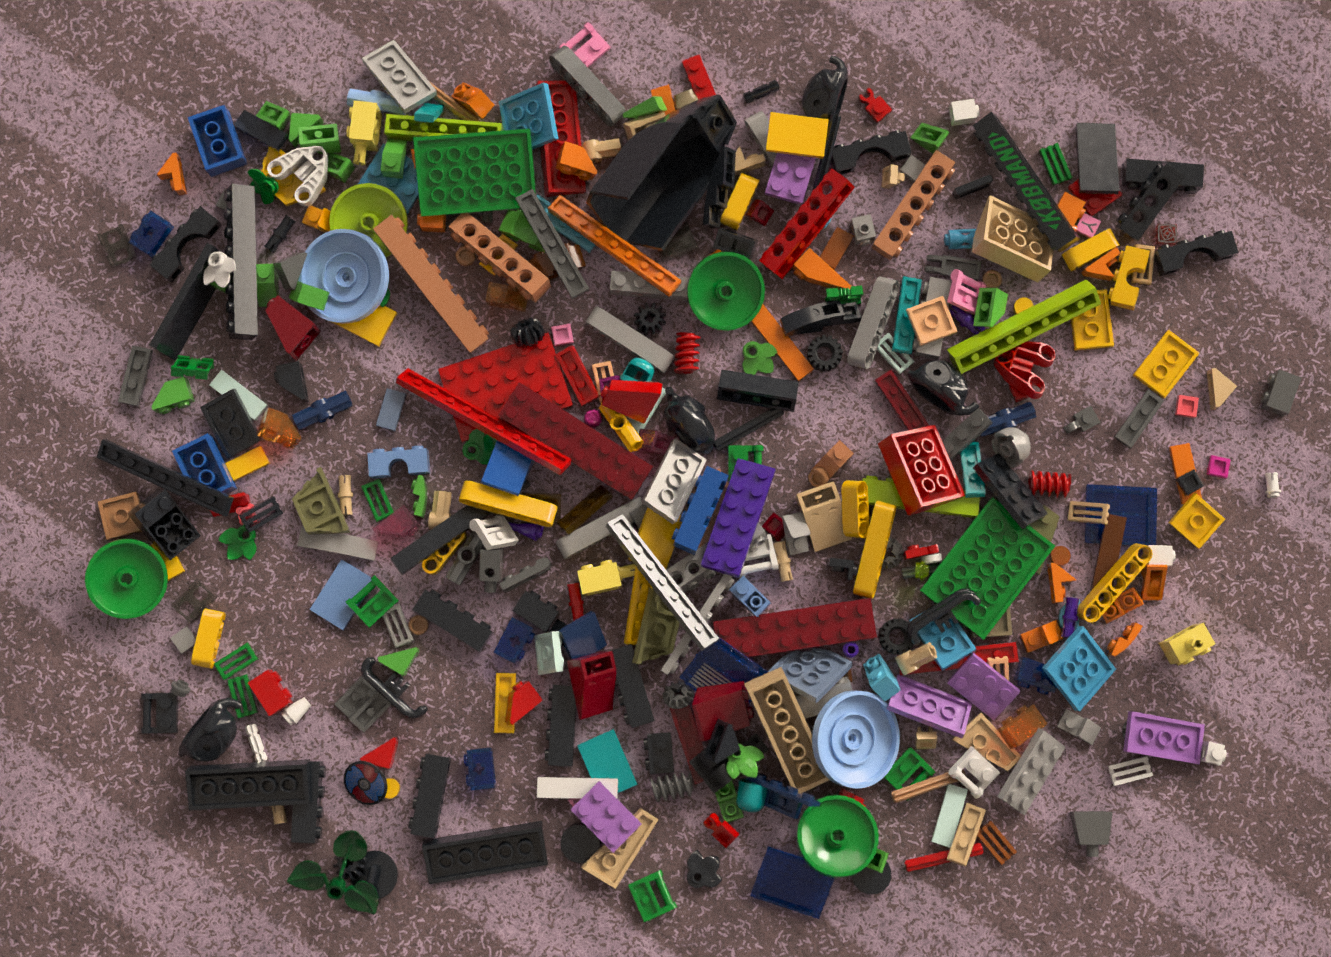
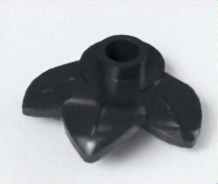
M698 850L690 855L687 862L689 868L687 882L691 887L700 888L706 886L712 888L722 881V878L716 873L720 865L718 856L703 858ZM695 874L700 876V881L694 879Z

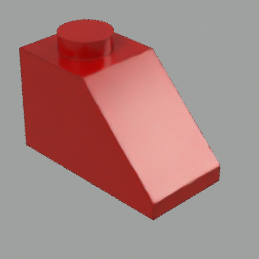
M519 681L512 686L513 690L508 694L505 717L507 725H513L543 701L529 681Z

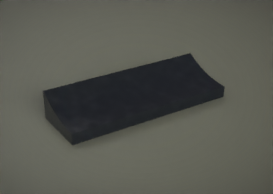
M206 243L149 344L158 352L175 361L216 290L210 284L204 285L203 280L204 271L209 266V256L213 252H220L209 243Z
M310 759L193 765L185 771L189 810L310 804L311 802Z
M542 821L423 840L422 844L429 884L548 865Z

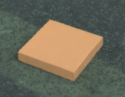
M943 296L906 309L920 346L957 333Z

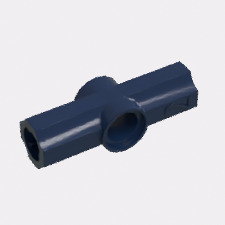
M345 390L328 399H319L313 402L310 407L292 414L298 429L302 430L313 424L326 422L328 418L329 420L334 418L335 414L353 407V404Z
M1031 402L1014 408L1009 407L995 412L994 415L988 417L993 424L980 437L991 435L1008 427H1016L1017 424L1036 418L1034 406Z

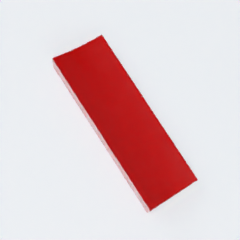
M537 81L536 85L544 82L549 86L558 133V140L540 146L545 197L585 194V180L580 179L577 175H567L555 169L561 146L565 141L582 147L576 92L566 81Z

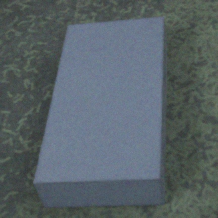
M387 388L376 426L396 431L406 393Z

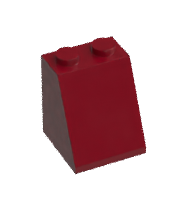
M277 295L276 298H272L268 302V308L265 311L286 352L297 361L321 330L311 320Z
M744 681L697 688L692 708L700 741H706L711 738L718 719L732 724L734 731L750 726L751 720L754 718L753 706L749 705L750 695L747 688H745Z

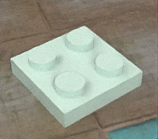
M559 631L534 635L538 675L562 672L564 659L561 656L562 640L559 636Z

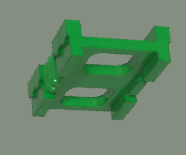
M862 285L851 286L850 289L843 288V290L842 288L839 290L838 288L826 289L825 302L840 300L841 304L856 302L859 305L861 304V296H863Z
M178 355L176 362L171 366V376H195V379L207 380L209 371L214 369V359L198 358L197 360V358L193 357L190 359V356ZM197 366H202V368H207V369H200V368H197Z

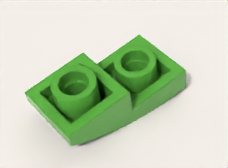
M418 475V478L413 480L411 490H413L415 496L419 497V500H415L412 510L415 511V516L424 519L427 506V486L425 478L422 475Z
M730 781L715 793L723 819L728 823L744 818L742 810L736 802L737 794L733 782Z

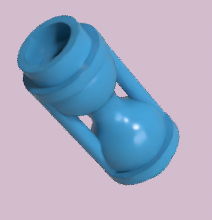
M976 229L948 230L947 234H944V245L948 246V249L972 248Z

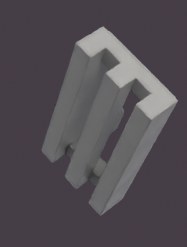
M400 604L393 606L383 615V619L395 648H399L413 642L414 638L409 630ZM395 610H397L399 613V616L407 633L408 639H405L404 634L395 615ZM388 613L391 614L400 636L401 642L399 643L388 619Z

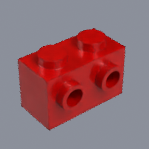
M268 669L248 682L267 714L274 716L287 706L293 704L291 700L293 696L287 687L283 688L281 685L282 679L277 671L273 672Z

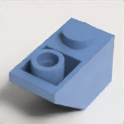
M744 576L729 589L732 595L756 617L771 604Z

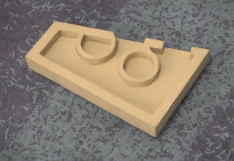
M979 713L967 724L962 738L954 736L951 739L967 749L972 746L986 760L1006 771L1010 770L1021 758V755L982 713Z

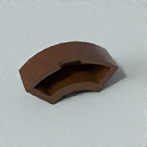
M570 243L564 244L578 270L586 267L580 246H571ZM544 251L535 253L533 255L534 258L528 261L549 278V281L559 277Z

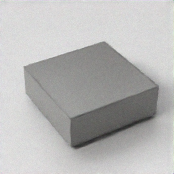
M911 155L899 172L904 173L906 177L915 182L926 165Z
M186 626L173 635L171 640L180 653L184 654L194 647L196 637L190 628Z

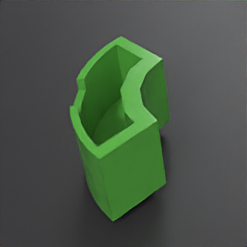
M508 210L499 231L517 242L521 240L529 244V247L534 250L544 251L522 211Z

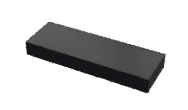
M246 110L242 112L234 124L237 129L278 152L289 138V135Z

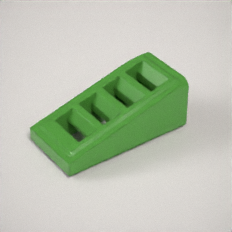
M653 96L623 113V117L637 118L664 112L667 108L662 97Z

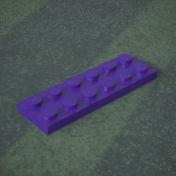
M740 458L737 459L704 553L701 567L737 578L740 577L776 472L775 468Z

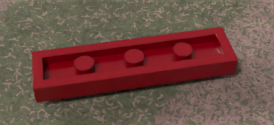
M892 370L875 379L874 382L907 430L929 426Z
M688 705L681 709L669 708L694 784L704 782L689 763L690 760L704 750L690 706Z

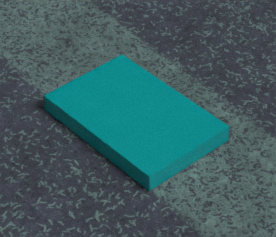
M614 729L577 745L591 778L618 779V793L637 785V781Z

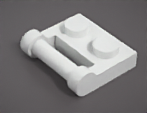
M496 515L494 518L484 520L472 519L469 523L470 529L476 531L487 550L513 546L519 541L503 515ZM489 526H496V527H494V528H488V529L485 528V527H489Z
M771 534L767 535L768 538L765 539L763 544L751 548L745 560L749 561L769 556L770 561L743 566L740 577L753 572L779 569Z
M972 746L948 772L952 778H956L970 790L971 795L976 799L982 796L985 788L1000 774ZM964 767L979 780L976 785L961 772Z

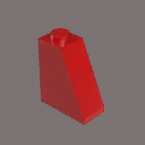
M611 380L609 385L604 386L600 396L603 397L601 405L644 424L661 395L662 384L659 382Z

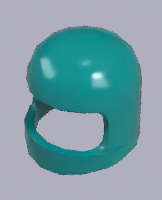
M634 358L630 360L620 379L624 381H638L635 379V376L640 371L643 375L639 381L650 382L654 375V367L642 358Z
M746 778L740 779L736 800L738 807L746 812L761 811L765 804L767 788Z

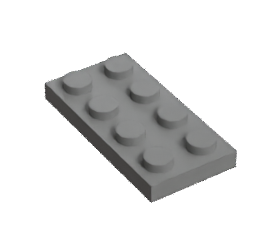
M394 40L362 58L363 64L405 114L437 96L436 89Z
M673 439L641 503L670 523H676L707 459L678 439Z
M1038 728L997 797L1025 815L1057 760L1062 755L1065 746L1046 731Z

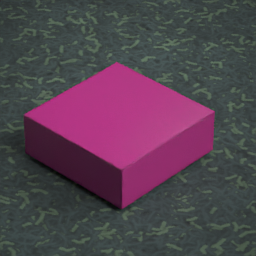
M1211 455L1207 475L1227 479L1231 459Z

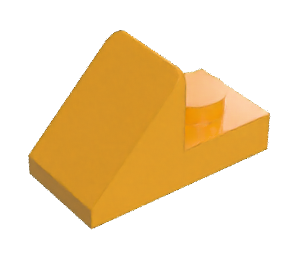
M310 205L307 208L302 223L320 231L329 232L331 211L326 208L321 210Z

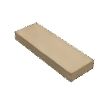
M966 803L947 857L948 861L966 867L986 812L985 809Z

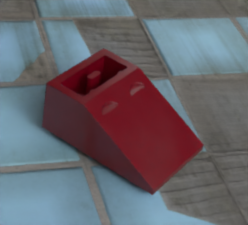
M613 651L596 652L567 661L579 720L613 710L617 671Z

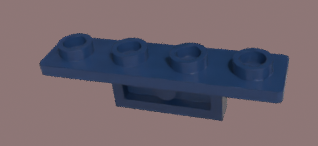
M757 773L756 778H746L767 788L764 806L793 819H799L803 804L807 806H820L821 802L814 800L813 795L807 793L800 794L797 788L790 786L786 788L778 780L771 779L770 781L766 779L767 776Z

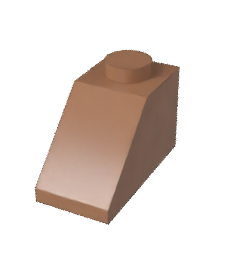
M839 440L811 471L816 467H821L827 471L830 479L854 453Z

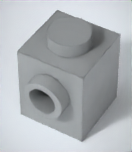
M871 214L851 219L850 225L855 245L868 246L872 244L876 234Z

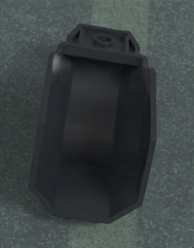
M717 94L682 106L641 130L627 141L593 186L586 201L602 225L629 244L662 251L666 248L708 189L710 177L722 146L729 144L737 124L722 96Z

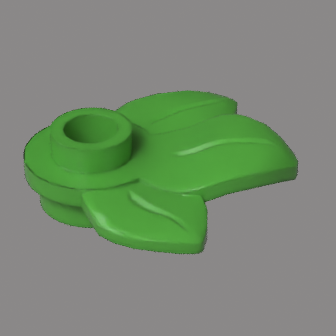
M754 341L746 343L743 347V355L745 357L743 369L745 373L755 375L758 370L763 373H773L774 364L771 357L778 352L776 348L769 343L759 344ZM750 348L756 349L754 355L749 353Z
M739 744L740 756L732 754L727 757V773L732 779L737 778L740 773L750 778H756L758 772L756 762L762 760L764 755L754 746L744 747L742 744Z

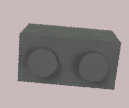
M1280 369L1271 373L1267 380L1268 390L1261 397L1260 402L1263 403L1261 409L1280 416L1288 415L1301 377Z

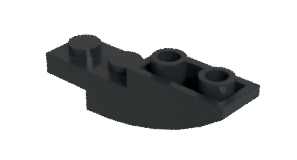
M834 300L797 310L780 318V323L784 335L791 336L822 332L823 327L857 323L861 321L862 317L856 302L841 304L840 300Z

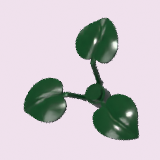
M355 830L341 833L334 841V854L338 857H344L338 877L332 878L330 883L326 874L321 873V866L309 860L302 861L296 865L287 879V883L306 890H318L325 884V889L330 899L339 900L345 895V903L357 911L375 915L378 908V893L371 883L358 881L355 886L349 885L346 887V882L342 878L347 860L359 861L367 853L368 847L365 839Z

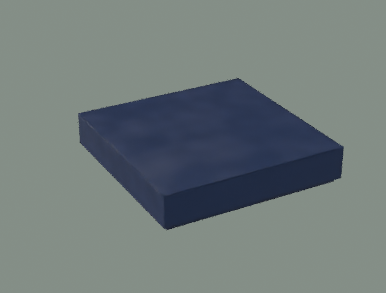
M593 611L586 613L558 630L570 660L593 654L607 646Z

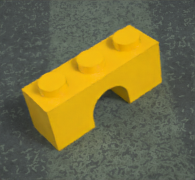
M1127 245L1125 251L1121 250L1118 261L1121 262L1120 270L1116 269L1113 278L1116 284L1114 288H1110L1108 299H1111V305L1134 311L1139 288L1129 285L1126 279L1133 272L1145 273L1150 255L1149 250Z

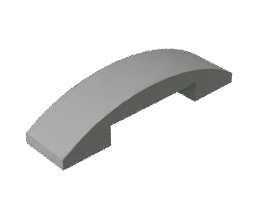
M301 527L297 546L375 561L378 541L341 533L308 534L305 528Z

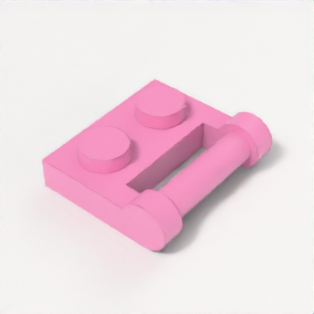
M587 22L580 32L567 43H562L559 48L565 45L572 49L584 37L590 34L592 38L574 52L589 67L610 49V46L596 32L593 26Z
M955 269L951 273L952 283L947 302L975 316L979 288H986V284L982 281H976L964 275L962 271ZM961 283L974 288V291L962 286Z

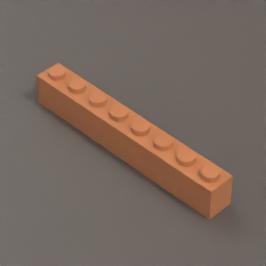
M390 215L373 228L374 232L470 354L489 340L487 337L489 332L483 325L479 327L475 322L477 317L471 309L469 311L463 306L465 302L459 294L454 295L451 291L453 286L447 279L443 280L439 276L441 271L435 263L432 265L427 260L429 256L423 248L418 249L415 245L417 240L410 232L407 234L403 230L405 225L400 218H394Z

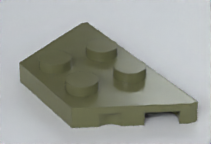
M319 467L316 470L315 476L310 481L307 480L302 490L297 492L292 498L305 531L308 534L350 533L351 531L323 469Z
M649 588L632 663L641 664L643 661L653 660L661 655L673 653L680 622L653 588Z

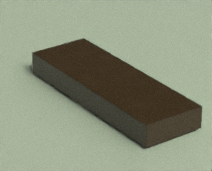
M600 485L557 522L558 526L570 535L612 499V494Z

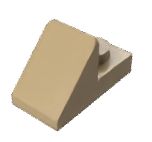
M739 146L736 152L735 176L765 166L766 160L764 155L752 154L745 160Z

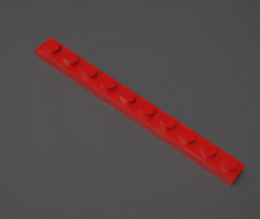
M409 368L396 378V384L559 475L571 464L572 459Z

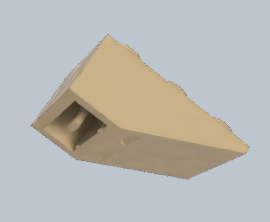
M834 481L796 494L795 498L810 530L811 535L809 537L815 552L852 539V537H846L843 533L842 503Z

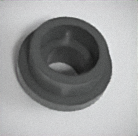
M183 680L173 681L171 684V692L179 697H185L191 691L189 684Z

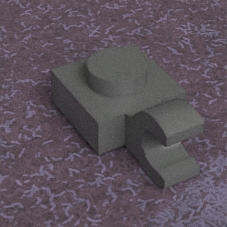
M1089 406L1074 414L1073 418L1075 421L1063 428L1067 434L1078 428L1081 432H1084L1099 424L1100 421L1093 408Z

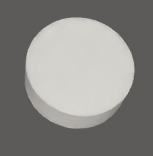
M941 554L923 556L922 562L924 565L942 562Z

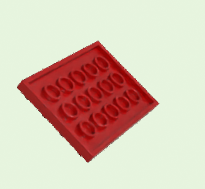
M549 332L544 334L542 341L531 347L523 348L522 346L517 347L516 344H512L438 369L445 389L506 423L508 422L498 415L519 382L561 409L573 406L558 359L555 356L556 353ZM453 416L461 442L469 441V434L476 428Z

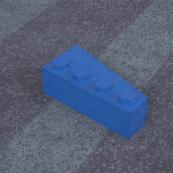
M706 466L703 476L699 475L695 484L697 490L695 494L691 493L687 502L690 506L687 511H683L679 520L682 522L680 529H675L671 538L675 540L674 547L693 555L696 554L729 475L709 466Z

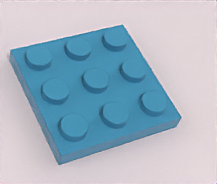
M543 82L499 101L503 129H530L532 150L558 140L547 83Z
M383 143L358 184L373 183L390 189L402 201L408 215L419 197L416 168L414 169L413 160L406 156L403 179L384 177L380 171L382 153L385 147Z
M1079 626L1042 667L1073 709L1079 712L1116 670L1083 626Z

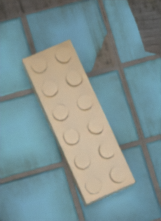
M779 667L744 683L790 786L797 788L798 793H802L829 781L816 763L812 748V733L783 669Z

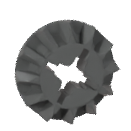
M889 537L887 549L893 546L891 548L893 556L885 558L882 568H894L902 561L904 554L902 545L896 539Z
M679 680L677 684L671 682V686H665V691L662 693L664 703L673 709H681L688 706L694 699L693 687L687 681L684 683ZM681 691L682 695L675 696L674 692L679 693Z

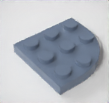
M812 648L809 651L795 650L782 657L768 673L781 667L791 689L817 703L852 668V662L832 651L822 648Z

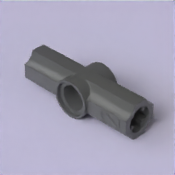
M476 531L471 532L445 576L459 586L472 565L476 562L477 556L484 546ZM466 551L473 553V557L469 561L463 560V554Z

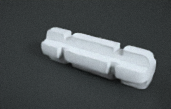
M256 724L246 726L245 730L247 735H249L248 739L252 751L255 753V761H266L267 756L263 752L264 747L260 735L257 734Z

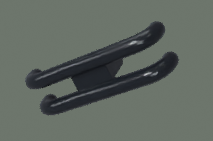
M957 590L909 623L907 627L909 639L914 645H919L918 632L933 621L941 633L945 632L942 624L945 623L948 629H950L952 626L948 621L949 619H952L955 625L959 623L951 609L966 600H970L974 605L978 606L981 604L980 598L972 590Z
M368 657L361 665L363 678L402 715L414 719L423 716L428 711L425 705L413 710L400 698L410 684L407 682L403 687L399 686L405 679L400 677L395 682L394 679L399 675L396 671L383 683L372 672V667L376 662L375 658Z

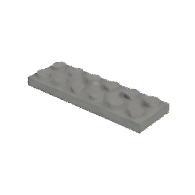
M723 575L699 613L706 622L709 621L713 614L710 612L712 607L717 608L722 601V592L724 590L728 592L734 583L733 576ZM687 631L661 669V672L667 676L669 673L674 674L680 665L677 662L679 657H685L691 648L688 644L692 638Z

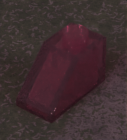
M639 430V436L644 441L640 450L664 457L671 441L675 439L656 430Z
M403 505L373 528V531L382 535L400 537L408 535L411 537L419 531L417 527L420 526V523L409 509Z

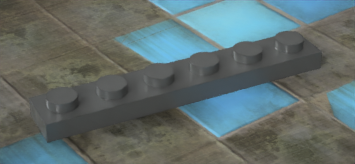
M532 189L516 197L517 204L571 299L588 292L589 287L534 190Z

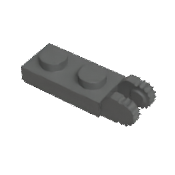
M927 255V261L941 262V268L925 267V272L951 277L952 271L958 269L964 275L976 281L979 280L981 261L947 255Z
M547 557L538 559L534 566L528 565L522 568L517 575L513 576L511 574L502 579L503 582L499 583L503 592L507 593L546 573L552 568L551 562Z

